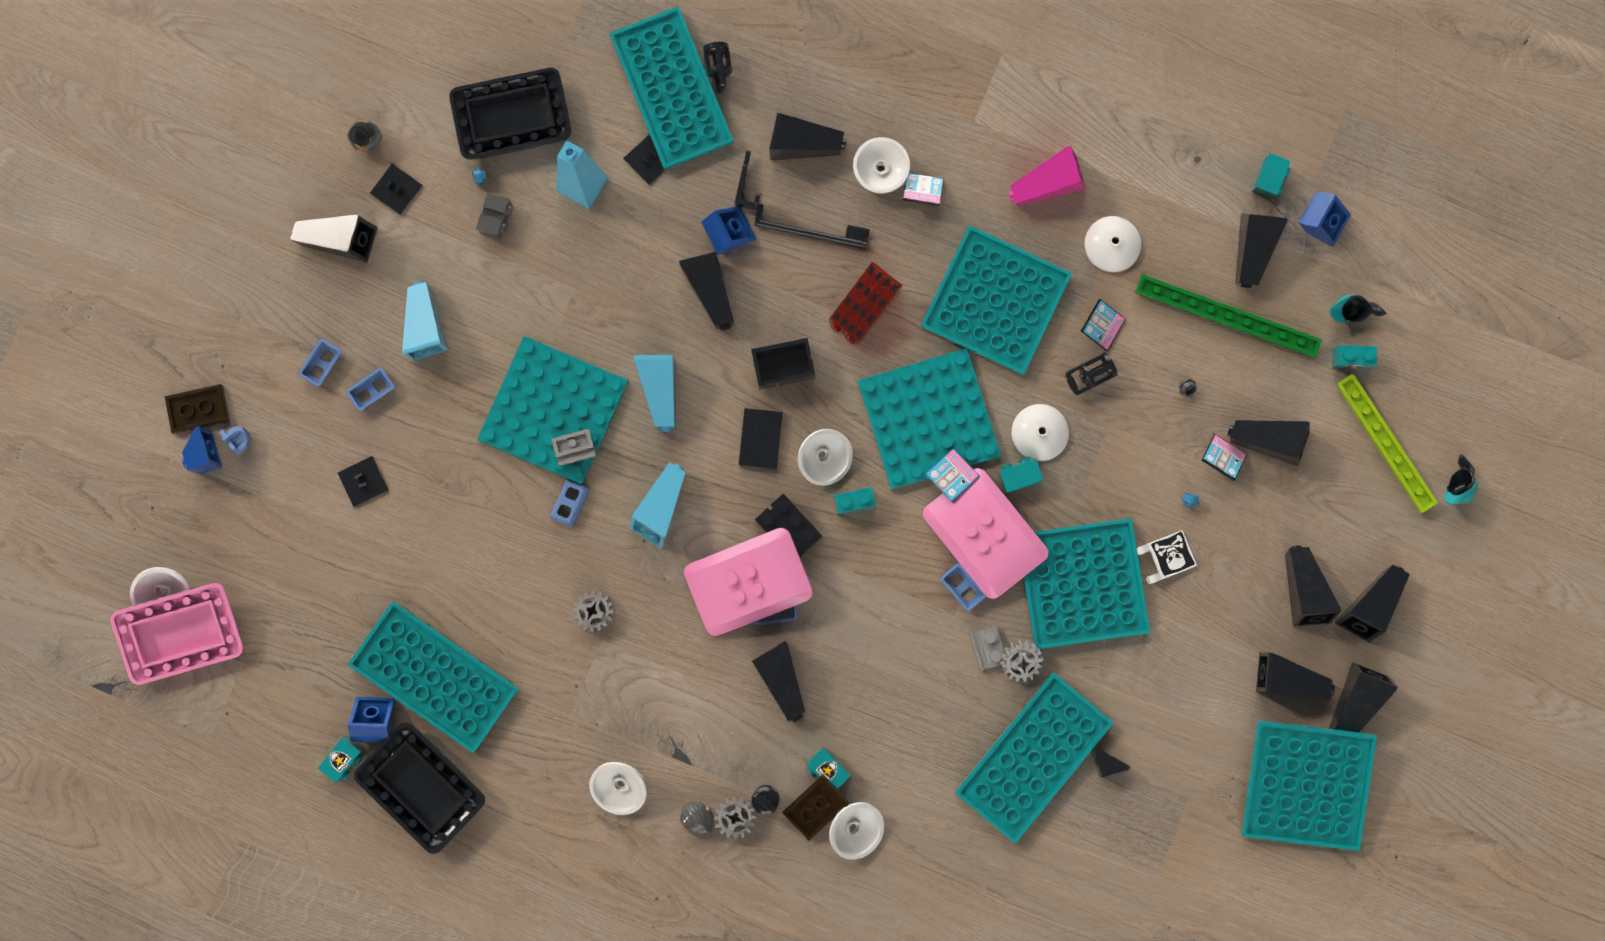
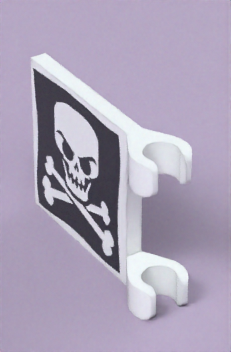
M1183 530L1137 547L1138 555L1150 551L1158 573L1146 577L1148 584L1197 566Z

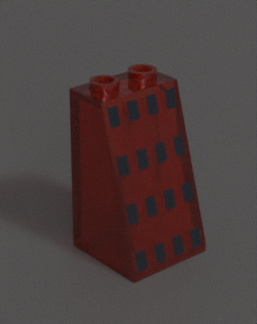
M871 262L829 318L830 327L837 333L841 331L846 335L845 339L854 345L856 343L859 345L899 296L902 284L874 262Z

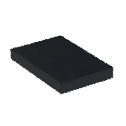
M744 408L739 455L740 466L777 469L783 412Z

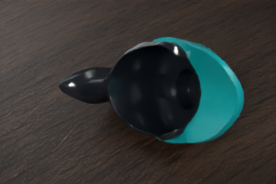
M1354 294L1341 296L1330 308L1331 317L1337 322L1344 323L1360 322L1371 314H1374V316H1384L1387 314L1380 305L1367 301L1361 295Z
M1463 454L1458 459L1461 469L1451 476L1444 494V500L1449 505L1470 503L1477 494L1478 484L1474 477V467Z

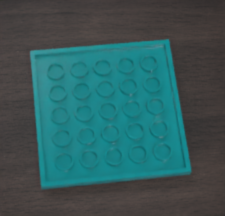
M969 225L920 327L1024 376L1072 273Z
M523 336L477 440L583 485L595 457L558 466L552 439L589 429L595 453L597 454L628 384V380Z
M967 348L857 381L891 490L929 479L925 474L953 448L970 466L1001 457Z
M1132 518L1034 532L1048 550L1046 560L1023 577L1032 638L1037 648L1041 649L1150 633Z
M1257 720L1241 836L1360 851L1377 736L1369 733Z

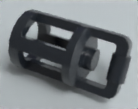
M726 42L708 43L703 46L706 73L708 77L715 79L717 93H724L726 88L725 77L732 73L729 46ZM724 53H725L726 65H727V66H724V65H723L722 54H724ZM709 56H712L713 67L711 68Z
M1106 352L1065 373L1066 381L1075 395H1080L1118 375L1113 360ZM1099 360L1102 362V364L1092 369L1087 367ZM1078 370L1081 382L1087 385L1078 390V386L1071 376L1072 373ZM1104 372L1108 373L1107 376L1094 382V377Z
M762 785L753 793L751 802L756 812L767 815L776 811L780 797L774 787Z

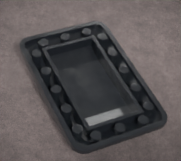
M553 67L455 87L449 94L460 153L467 160L497 156L568 139L572 133L559 71Z
M407 722L398 725L389 735V738H386L356 769L354 774L355 781L430 854L439 853L485 804L484 794L414 725Z

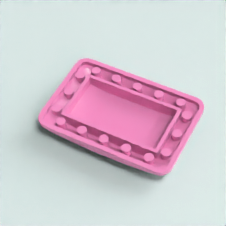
M976 468L974 470L980 477L952 502L944 494H941L925 507L923 517L988 598L995 599L1044 562L1048 556V550L987 473L982 469Z
M785 528L775 529L690 563L684 569V576L706 631L712 636L724 634L806 602L813 594L812 586L791 534Z
M219 583L204 585L114 612L110 618L128 677L136 685H142L236 658L241 655L244 649L226 590Z

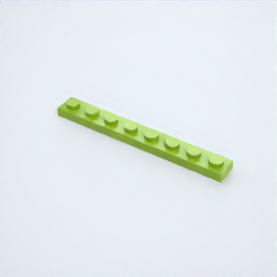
M1351 374L1336 383L1335 385L1418 512L1421 514L1438 504L1355 375Z

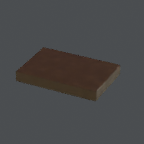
M222 384L164 396L172 434L194 430L196 427L203 428L230 422Z
M822 774L782 813L810 841L850 802Z

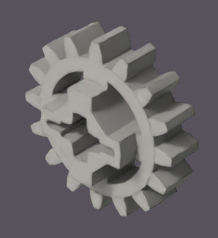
M592 590L591 595H589L585 591V597L579 595L580 601L573 603L577 606L576 609H572V612L576 613L573 620L578 619L577 626L583 624L584 631L588 627H590L591 632H594L596 627L598 631H602L601 626L608 627L606 621L613 620L609 616L615 613V611L610 610L613 603L607 602L610 598L609 596L603 598V592L596 595V591ZM595 598L590 604L584 603L588 599ZM601 602L605 605L606 613L601 609ZM594 606H596L595 610L598 612L597 614H593L591 617V612L589 611V608H594ZM581 610L584 611L586 616L584 620L581 616ZM597 618L603 619L597 624H592Z
M1018 640L1017 645L1010 643L1011 648L1005 647L1006 654H1001L1003 661L1000 664L1003 667L1004 673L1008 675L1009 679L1014 677L1016 682L1020 678L1024 682H1026V677L1033 679L1032 674H1039L1037 668H1043L1041 661L1044 659L1040 655V649L1036 647L1035 643L1030 645L1028 640L1024 644L1020 640Z
M733 796V801H730L727 797L725 799L726 804L720 802L721 809L715 810L719 814L714 817V820L719 821L715 827H721L720 834L726 832L727 838L734 835V839L737 840L739 834L744 838L745 831L751 833L749 826L755 827V823L752 822V819H756V815H752L755 809L748 807L750 801L743 803L744 797H741L740 801H737L736 796ZM730 805H736L733 810H725ZM742 808H744L747 811L748 818L744 817L742 813ZM738 813L740 820H737L735 823L732 822V817L729 815ZM722 817L727 819L728 828L724 825ZM745 825L743 829L734 831L735 827Z

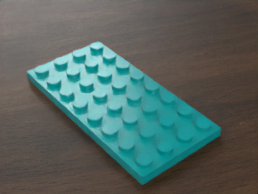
M679 6L609 33L664 170L734 143Z
M395 601L390 603L347 664L473 754L520 689Z
M1052 672L954 793L1016 844L1114 722Z

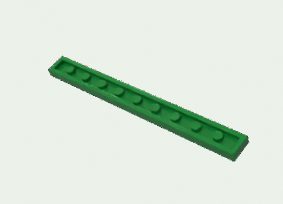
M1143 274L1140 276L1135 290V294L1312 358L1317 356L1322 342L1320 338Z

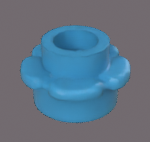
M480 167L472 170L475 184L484 185V181L487 180L485 170H481Z
M1184 493L1183 498H1181L1185 506L1195 507V504H1200L1198 502L1199 496L1195 494Z

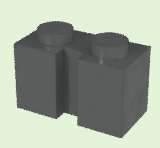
M487 193L483 204V211L476 226L478 232L501 239L502 234H505L507 231V218L511 216L513 211L511 201L508 198Z

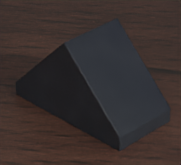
M1097 747L1092 749L1098 775L1102 778L1127 771L1131 767Z

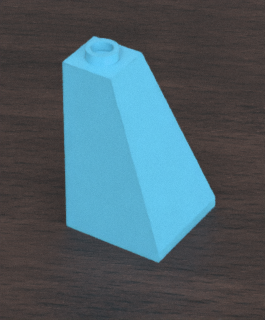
M566 141L557 156V192L590 210L606 183L608 176L582 148Z
M423 281L415 282L407 288L402 352L403 355L412 361L448 350L430 285Z
M634 355V361L656 429H660V432H671V429H676V361L673 355Z
M670 462L631 516L629 529L661 549L664 546L686 473L680 465Z

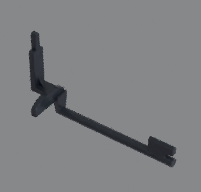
M746 150L735 206L757 210L754 226L866 249L867 242L861 241V238L868 237L870 229L848 225L846 236L842 237L761 220L763 204H761L762 193H756L754 202L745 201L743 195L751 151Z

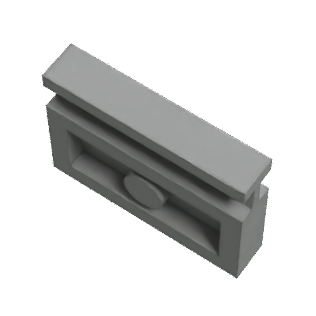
M589 429L552 439L558 466L596 457Z
M997 626L969 633L980 671L1001 665L1000 662L1003 661L1001 654H1005Z

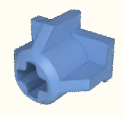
M232 427L227 432L223 429L220 431L223 436L221 440L229 445L236 454L240 455L248 448L251 435L244 427Z

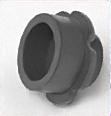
M1185 379L1179 385V393L1186 397L1192 396L1197 391L1196 382L1192 379Z

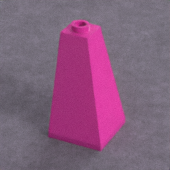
M1071 146L1066 147L1010 185L1012 191L1009 192L1011 202H1015L1020 207L1086 189L1073 148Z

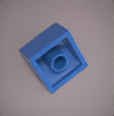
M1316 191L1299 224L1306 233L1329 246H1334L1351 214L1335 194Z
M740 206L716 210L701 221L717 255L732 252L756 240Z
M196 427L182 451V464L187 471L200 475L222 468L212 431Z
M356 697L347 725L350 741L382 743L386 738H389L394 729L395 698Z

